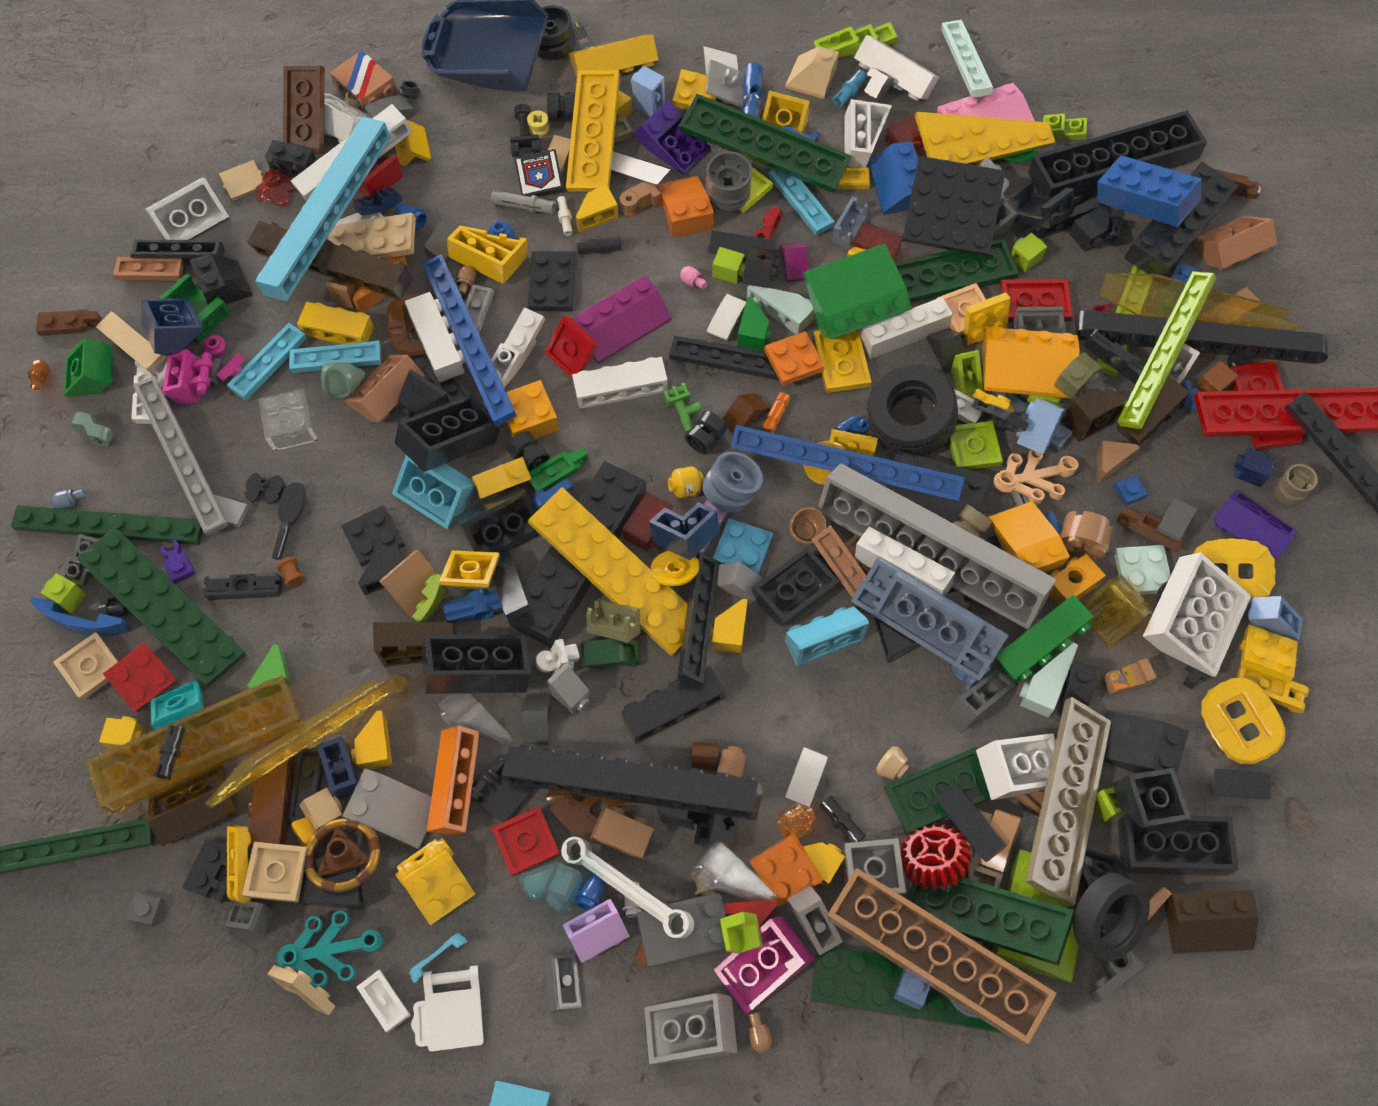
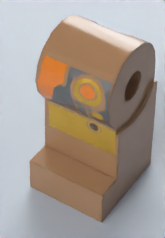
M647 181L628 189L620 196L621 212L628 217L635 216L639 210L650 205L654 209L662 205L660 191L654 183Z
M1148 658L1138 660L1137 663L1122 667V669L1113 670L1102 676L1110 696L1151 686L1157 679Z

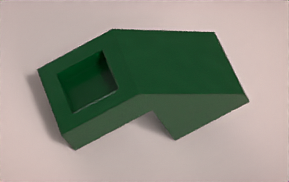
M605 639L581 643L582 667L603 670L614 664L631 667L640 665L639 644L637 640H630L626 643L615 639Z

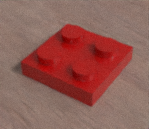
M563 316L544 353L573 379L572 374L585 370L598 343L569 316Z
M145 642L103 673L105 678L134 712H138L151 702V699L156 698L178 681Z
M540 806L492 827L512 877L560 856Z

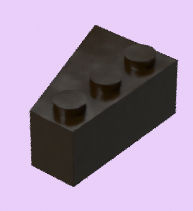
M1168 375L1142 429L1124 427L1118 423L1117 431L1132 444L1141 446L1158 430L1157 428L1164 421L1167 422L1172 418L1171 414L1177 408L1181 410L1186 405L1189 391Z
M447 621L373 622L374 652L384 667L422 663L421 653L425 635H456V630L453 623Z

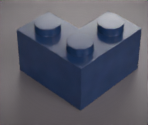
M699 502L684 516L663 508L649 521L653 542L689 561L720 533L717 511Z

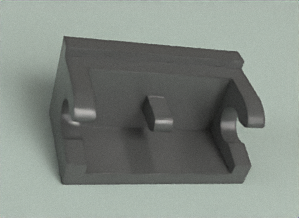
M1017 307L1013 318L1014 329L1062 334L1061 329H1064L1063 307Z

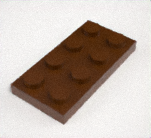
M284 66L283 142L312 148L314 154H324L325 67Z

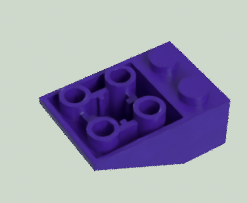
M668 100L633 135L649 152L684 175L711 147L706 141L679 131V124L684 116Z

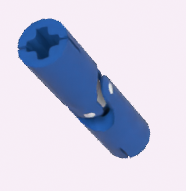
M749 63L745 67L742 112L760 119L763 67L759 63Z

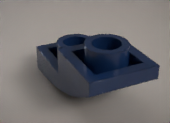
M383 187L382 190H374V198L363 196L361 199H353V207L360 215L374 214L402 202V196L394 188Z

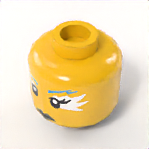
M695 467L677 468L672 472L671 478L668 479V487L670 492H674L677 498L696 497L703 490L704 477L702 472L698 471Z

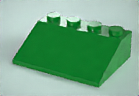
M886 244L872 247L803 272L822 338L833 339L912 309L907 288Z

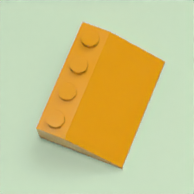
M986 327L981 348L984 390L1068 398L1054 386V383L1062 371L1079 356L1078 335Z

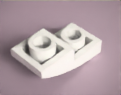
M726 294L707 329V333L728 342L736 323L740 321L746 302Z
M804 747L785 797L810 807L828 757Z

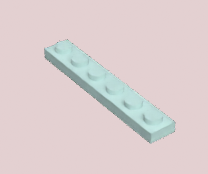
M962 20L942 23V33L971 97H983L993 94L991 81Z

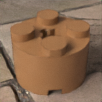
M1076 511L1069 512L1065 516L1060 534L1068 554L1079 557L1087 554L1094 563L1096 559L1105 557L1114 529L1113 525H1109L1110 520L1102 515L1084 511L1083 515H1076Z

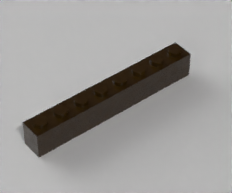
M259 220L247 243L258 254L270 257L290 227L285 229L272 221L266 223ZM326 239L307 269L401 301L413 279V276L407 270L408 267L401 262L396 261L392 263L382 256L373 257L363 250L354 251L344 244L339 246Z

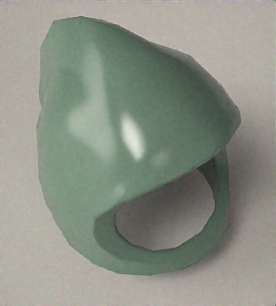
M334 362L325 364L321 371V383L324 394L327 398L335 399L352 395L362 383L365 372L349 363ZM326 377L329 379L330 392L327 388Z

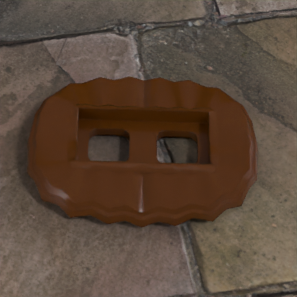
M428 292L406 293L402 301L394 299L388 306L386 315L387 332L393 349L400 355L414 357L426 354L421 340L412 339L411 333L416 329L413 322L409 320V312L405 301ZM431 294L434 300L438 299L435 295ZM444 311L440 312L441 317L445 316Z
M549 790L547 794L549 809L556 818L576 836L593 844H601L590 839L597 822V818L590 813V809L597 801H603L609 808L610 806H615L624 810V816L629 818L632 816L634 807L633 802L587 796L582 802H578L571 796V793Z

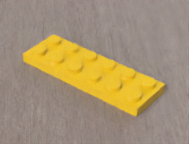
M578 70L566 181L568 192H591L596 188L610 187L620 84L619 70Z

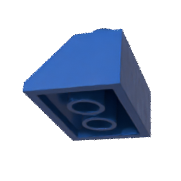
M912 141L891 144L868 162L883 215L904 212L909 209L918 164L917 154Z

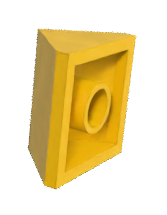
M769 91L762 120L779 127L789 126L803 134L808 122L810 101Z

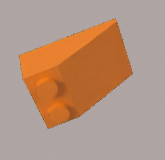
M698 176L657 184L672 238L714 229V212L709 196Z

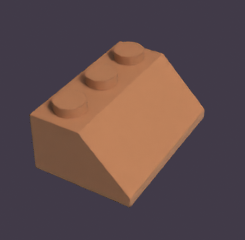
M1242 216L1199 235L1192 245L1208 266L1217 267L1219 270L1229 269L1232 267V264L1249 260L1250 256L1267 252L1268 248L1277 245L1274 221L1269 218Z
M389 355L382 362V365H379L360 384L358 390L348 396L344 402L370 422H383L390 416L392 408L399 406L397 400L408 372L412 369L422 377L425 374L408 355Z

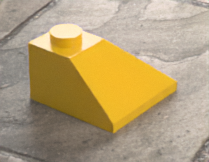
M452 550L440 578V585L455 589L488 588L500 557L499 553Z

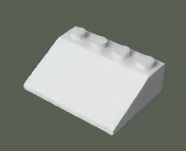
M1201 552L1179 557L1143 637L1160 651L1215 677L1251 595Z

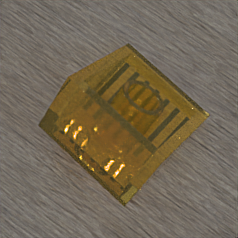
M1122 575L1110 579L1083 604L1094 616L1091 624L1092 628L1110 648L1139 627L1154 613V609Z

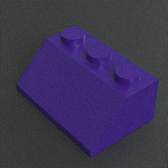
M1237 489L1212 519L1216 522L1215 526L1225 533L1229 531L1236 536L1235 539L1258 541L1269 549L1275 561L1297 533V530Z

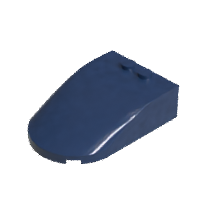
M456 0L446 5L447 9L440 16L437 14L434 16L426 29L422 42V55L429 69L441 77L483 88L527 91L549 14L534 0Z

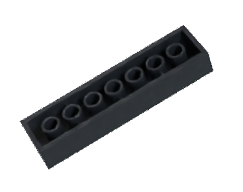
M1187 110L1034 155L1028 174L1040 195L1055 197L1065 188L1074 189V196L1097 190V182L1120 156L1163 168H1170L1199 159L1207 144V140Z
M604 461L579 500V503L619 539L647 493L646 480ZM551 545L524 587L531 611L508 621L510 627L552 648L555 640L562 633L592 582Z

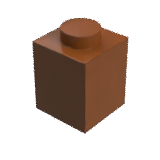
M1220 361L1202 376L1196 387L1201 392L1227 391L1238 375Z

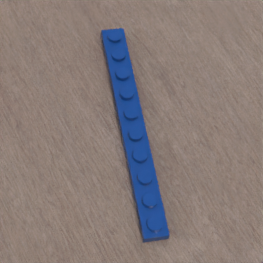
M440 254L422 263L494 424L497 427L516 417L517 414L443 255Z
M739 425L735 427L731 448L828 471H833L842 463L875 482L955 501H960L965 477Z

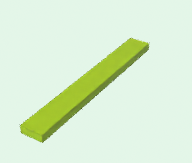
M1192 272L1117 421L1120 426L1142 429L1216 280L1214 273Z

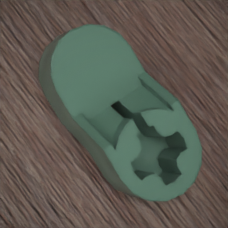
M76 412L71 427L76 431L87 434L90 441L95 445L109 446L114 432L105 426L98 425L95 418L90 414Z

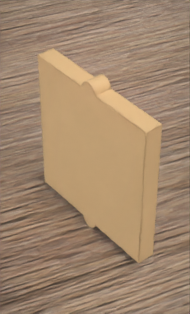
M254 160L219 173L224 183L223 188L227 190L232 201L267 187L262 178V171L258 170Z

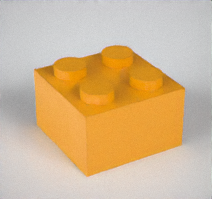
M541 380L507 392L517 414L516 417L506 421L512 437L521 432L529 431L537 439L559 431L557 416Z

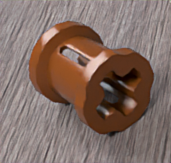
M296 557L284 558L276 565L277 570L282 572L286 588L289 589L298 587L306 581L304 573H301L297 566L298 561Z

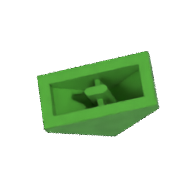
M276 644L272 646L247 685L253 694L257 696L292 686L285 653Z

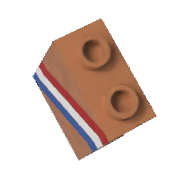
M362 50L330 72L334 87L339 91L346 88L360 101L362 111L365 113L367 112L364 106L390 97L397 92L393 77Z

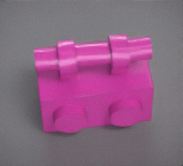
M188 349L168 355L162 392L179 406L198 402L200 395H205L207 388L210 387V378L208 377L213 367L212 355L210 353H203L202 359H198Z

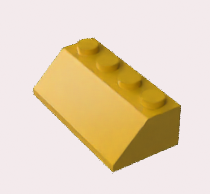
M642 35L569 53L576 77L578 70L622 69V73L633 71L634 66L640 64L642 67L653 66V61L658 60L653 35Z

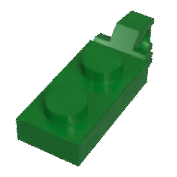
M583 447L573 453L571 451H563L529 471L531 479L528 482L535 492L542 489L545 492L577 473L582 468L581 465L589 460L588 454Z

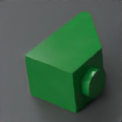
M748 297L738 332L737 346L764 351L765 343H770L772 330H769V319L754 299Z

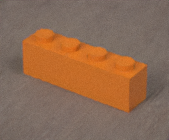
M459 725L441 731L427 825L428 832L445 836L466 833L479 731Z

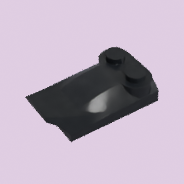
M807 547L754 585L752 593L758 604L773 621L785 626L791 624L796 616L837 586L839 580L824 557L814 554Z

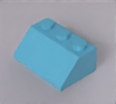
M406 455L392 494L442 527L449 529L456 521L455 517L462 514L470 504L476 487L473 480L446 463L423 472Z
M842 607L834 611L833 615L825 618L824 616H819L807 625L802 626L799 624L791 627L786 632L785 642L797 667L864 641L869 622L855 607L848 609Z

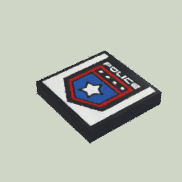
M556 149L514 158L522 196H542L564 191Z

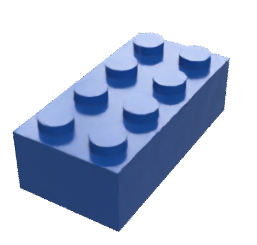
M1120 156L1097 182L1098 203L1178 227L1201 200L1202 179Z

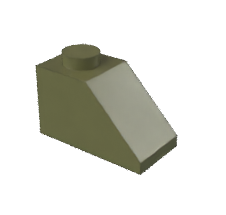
M1082 353L1062 371L1054 386L1068 398L1072 399L1095 376L1102 366L1086 353Z

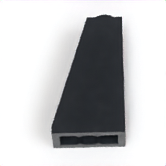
M955 591L946 595L948 599L970 611L969 601L963 597L961 592ZM874 616L887 663L893 662L921 646Z
M323 858L314 859L315 870L317 873L319 871ZM361 867L323 877V879L335 882L348 881L361 871ZM305 872L298 903L267 900L355 910L365 909L362 885L345 892L333 893L324 891L316 887L308 879Z

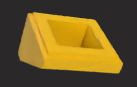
M307 817L294 821L291 824L293 833L302 847L306 846L308 840L316 831Z

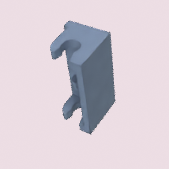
M853 196L836 223L832 237V243L849 250L854 247L870 219V216H868V204H865L863 209L859 208L858 198Z

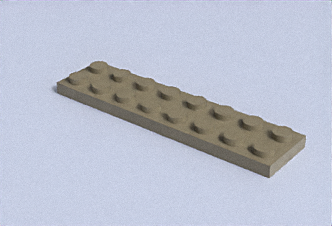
M1073 697L1066 699L1064 703L1025 879L1027 884L1066 906L1075 905L1111 725L1109 719Z

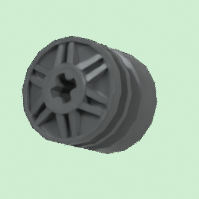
M726 151L712 157L707 164L706 192L713 207L722 211H734L743 207L749 200L752 168L745 156L737 152Z

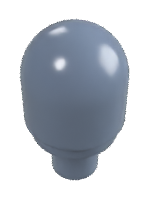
M65 489L53 495L52 504L55 508L69 509L75 507L78 504V500L86 498L87 494L84 489L77 491Z

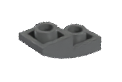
M401 95L386 97L364 106L371 119L391 104L404 117L414 112L412 106Z
M81 534L78 535L73 556H67L62 577L75 584L86 585L91 574L77 561L76 557L99 539Z

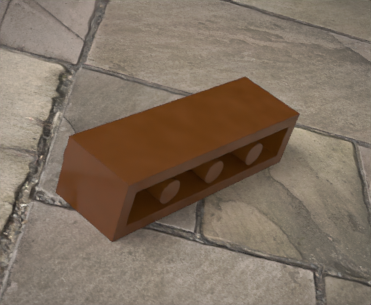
M290 742L259 743L258 751L254 753L256 772L255 776L251 779L253 799L248 805V815L250 817L248 832L251 836L249 847L252 849L254 842L287 845L289 824L286 822L296 756V749Z

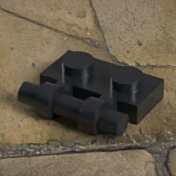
M206 838L182 888L209 898L213 889H216L217 893L213 900L224 903L227 897V872L222 881H218V878L224 866L227 867V846Z

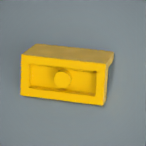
M407 120L413 132L395 145L399 163L407 166L415 156L429 161L431 154L425 128Z

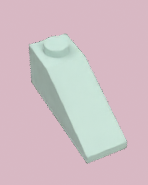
M753 285L747 287V298L752 297L763 312L794 334L801 333L815 319L811 300L805 299L799 294Z
M1072 643L1036 673L1029 683L1024 682L1019 696L1023 697L1020 706L1046 717L1051 715L1055 709L1078 644Z

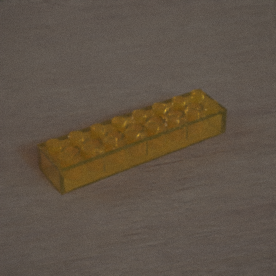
M280 675L86 760V764L100 807L114 814L258 749L259 743L275 742L306 728L290 684L283 675ZM169 725H178L185 728L186 731L179 748L181 754L179 758H176L171 780L156 778L154 772L161 756L159 750L161 746H164Z

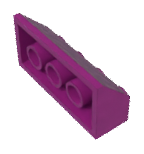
M644 275L571 319L598 343L592 357L599 364L671 321V316L658 289Z

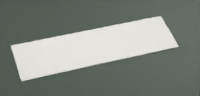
M613 152L611 166L613 171L654 184H658L670 171V169Z

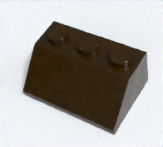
M219 765L149 798L148 823L162 847L169 843H177L184 836L194 831L200 832L206 829L209 824L218 820H226L237 812L236 798L223 765Z
M1253 890L1174 893L1164 902L1173 954L1255 949L1259 916Z

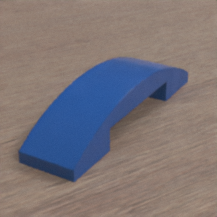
M34 596L30 599L32 604L48 619L74 633L91 636L97 632L101 637L128 633L132 628L121 618L100 613L96 622L63 614L64 610L53 601Z

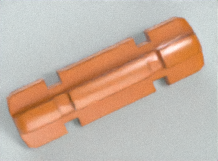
M784 392L778 394L777 401L774 402L768 418L763 424L765 432L774 433L776 425L785 411V407L790 402L789 394Z

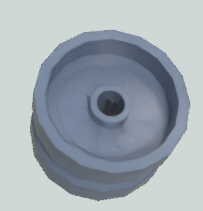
M735 451L725 452L718 456L703 480V492L708 501L721 511L729 513L741 512L747 508L752 498L760 489L763 483V474L753 459L745 454Z

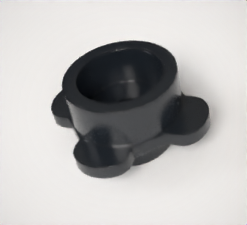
M402 82V85H400L401 90H399L401 96L407 99L419 97L420 88H418L416 82Z

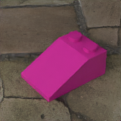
M783 916L771 918L759 928L762 947L740 954L732 953L714 969L746 1015L815 960Z

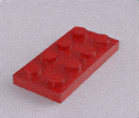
M1274 361L1230 367L1238 375L1232 384L1234 391L1285 390ZM1301 434L1250 436L1255 451L1300 445L1303 441Z

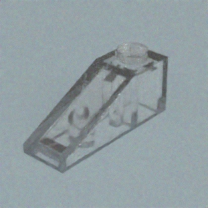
M470 693L449 694L438 704L442 711L440 717L449 726L453 723L455 726L459 725L479 731L480 737L507 746L514 744L511 735Z
M721 841L709 846L692 869L703 885L714 890L750 901L776 900L778 897Z

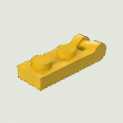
M1242 665L1239 666L1236 678H1247L1258 684L1273 703L1284 706L1294 713H1304L1306 706L1304 699L1308 697L1310 690L1307 686L1294 681L1289 683ZM1289 692H1292L1294 698L1288 697Z
M227 826V897L232 901L247 903L251 898L242 896L250 862L248 859V847L251 843V836L248 832V827Z

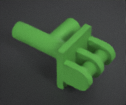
M681 383L680 387L672 386L671 390L663 389L662 392L667 409L676 406L687 433L693 426L689 415L700 412L702 409L699 402L685 406L684 403L689 402L690 392H688L685 383Z

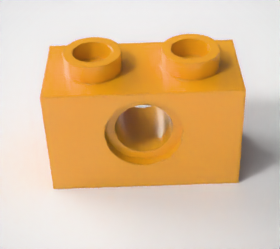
M1087 554L1079 559L1076 556L1065 565L1066 568L1061 572L1057 569L1049 575L1056 579L1049 595L1058 605L1062 604L1073 594L1079 600L1099 586L1106 575ZM1069 577L1076 579L1078 583L1071 582Z

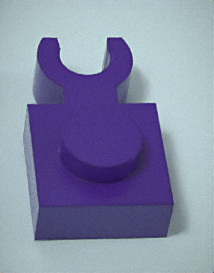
M173 540V550L167 551L164 545L160 547V550L168 558L162 561L167 575L176 584L196 575L187 553L185 551L182 552L179 543Z

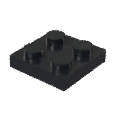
M384 505L341 525L361 567L370 562L374 553L379 552L386 546L398 545L399 549L405 546Z

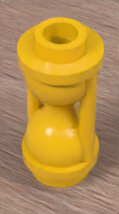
M443 837L439 840L434 839L397 866L399 871L395 875L402 884V878L445 849L450 856L454 855ZM422 854H424L423 857H422L420 860H415V859H417L419 856H421Z

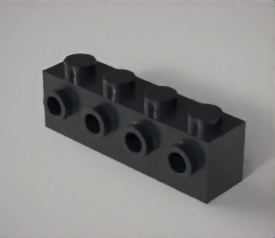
M711 666L705 669L704 684L698 688L681 679H676L668 685V688L662 691L654 690L646 696V699L638 703L633 701L623 708L624 710L621 711V717L635 744H638L723 700L725 691Z

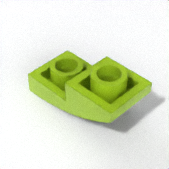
M1065 114L1044 115L1043 122L1050 124L1054 138L1087 140V118L1066 119Z
M433 574L425 582L426 587L421 592L428 599H423L415 608L417 611L412 617L417 622H428L439 607L447 588L440 585L439 581L442 574Z

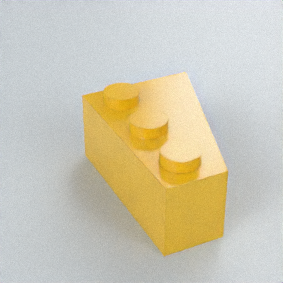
M459 226L447 238L449 258L465 266H471L476 271L502 284L510 278L528 257L526 238L520 237L519 240L507 238L506 234L500 233L499 236L487 234L485 230Z

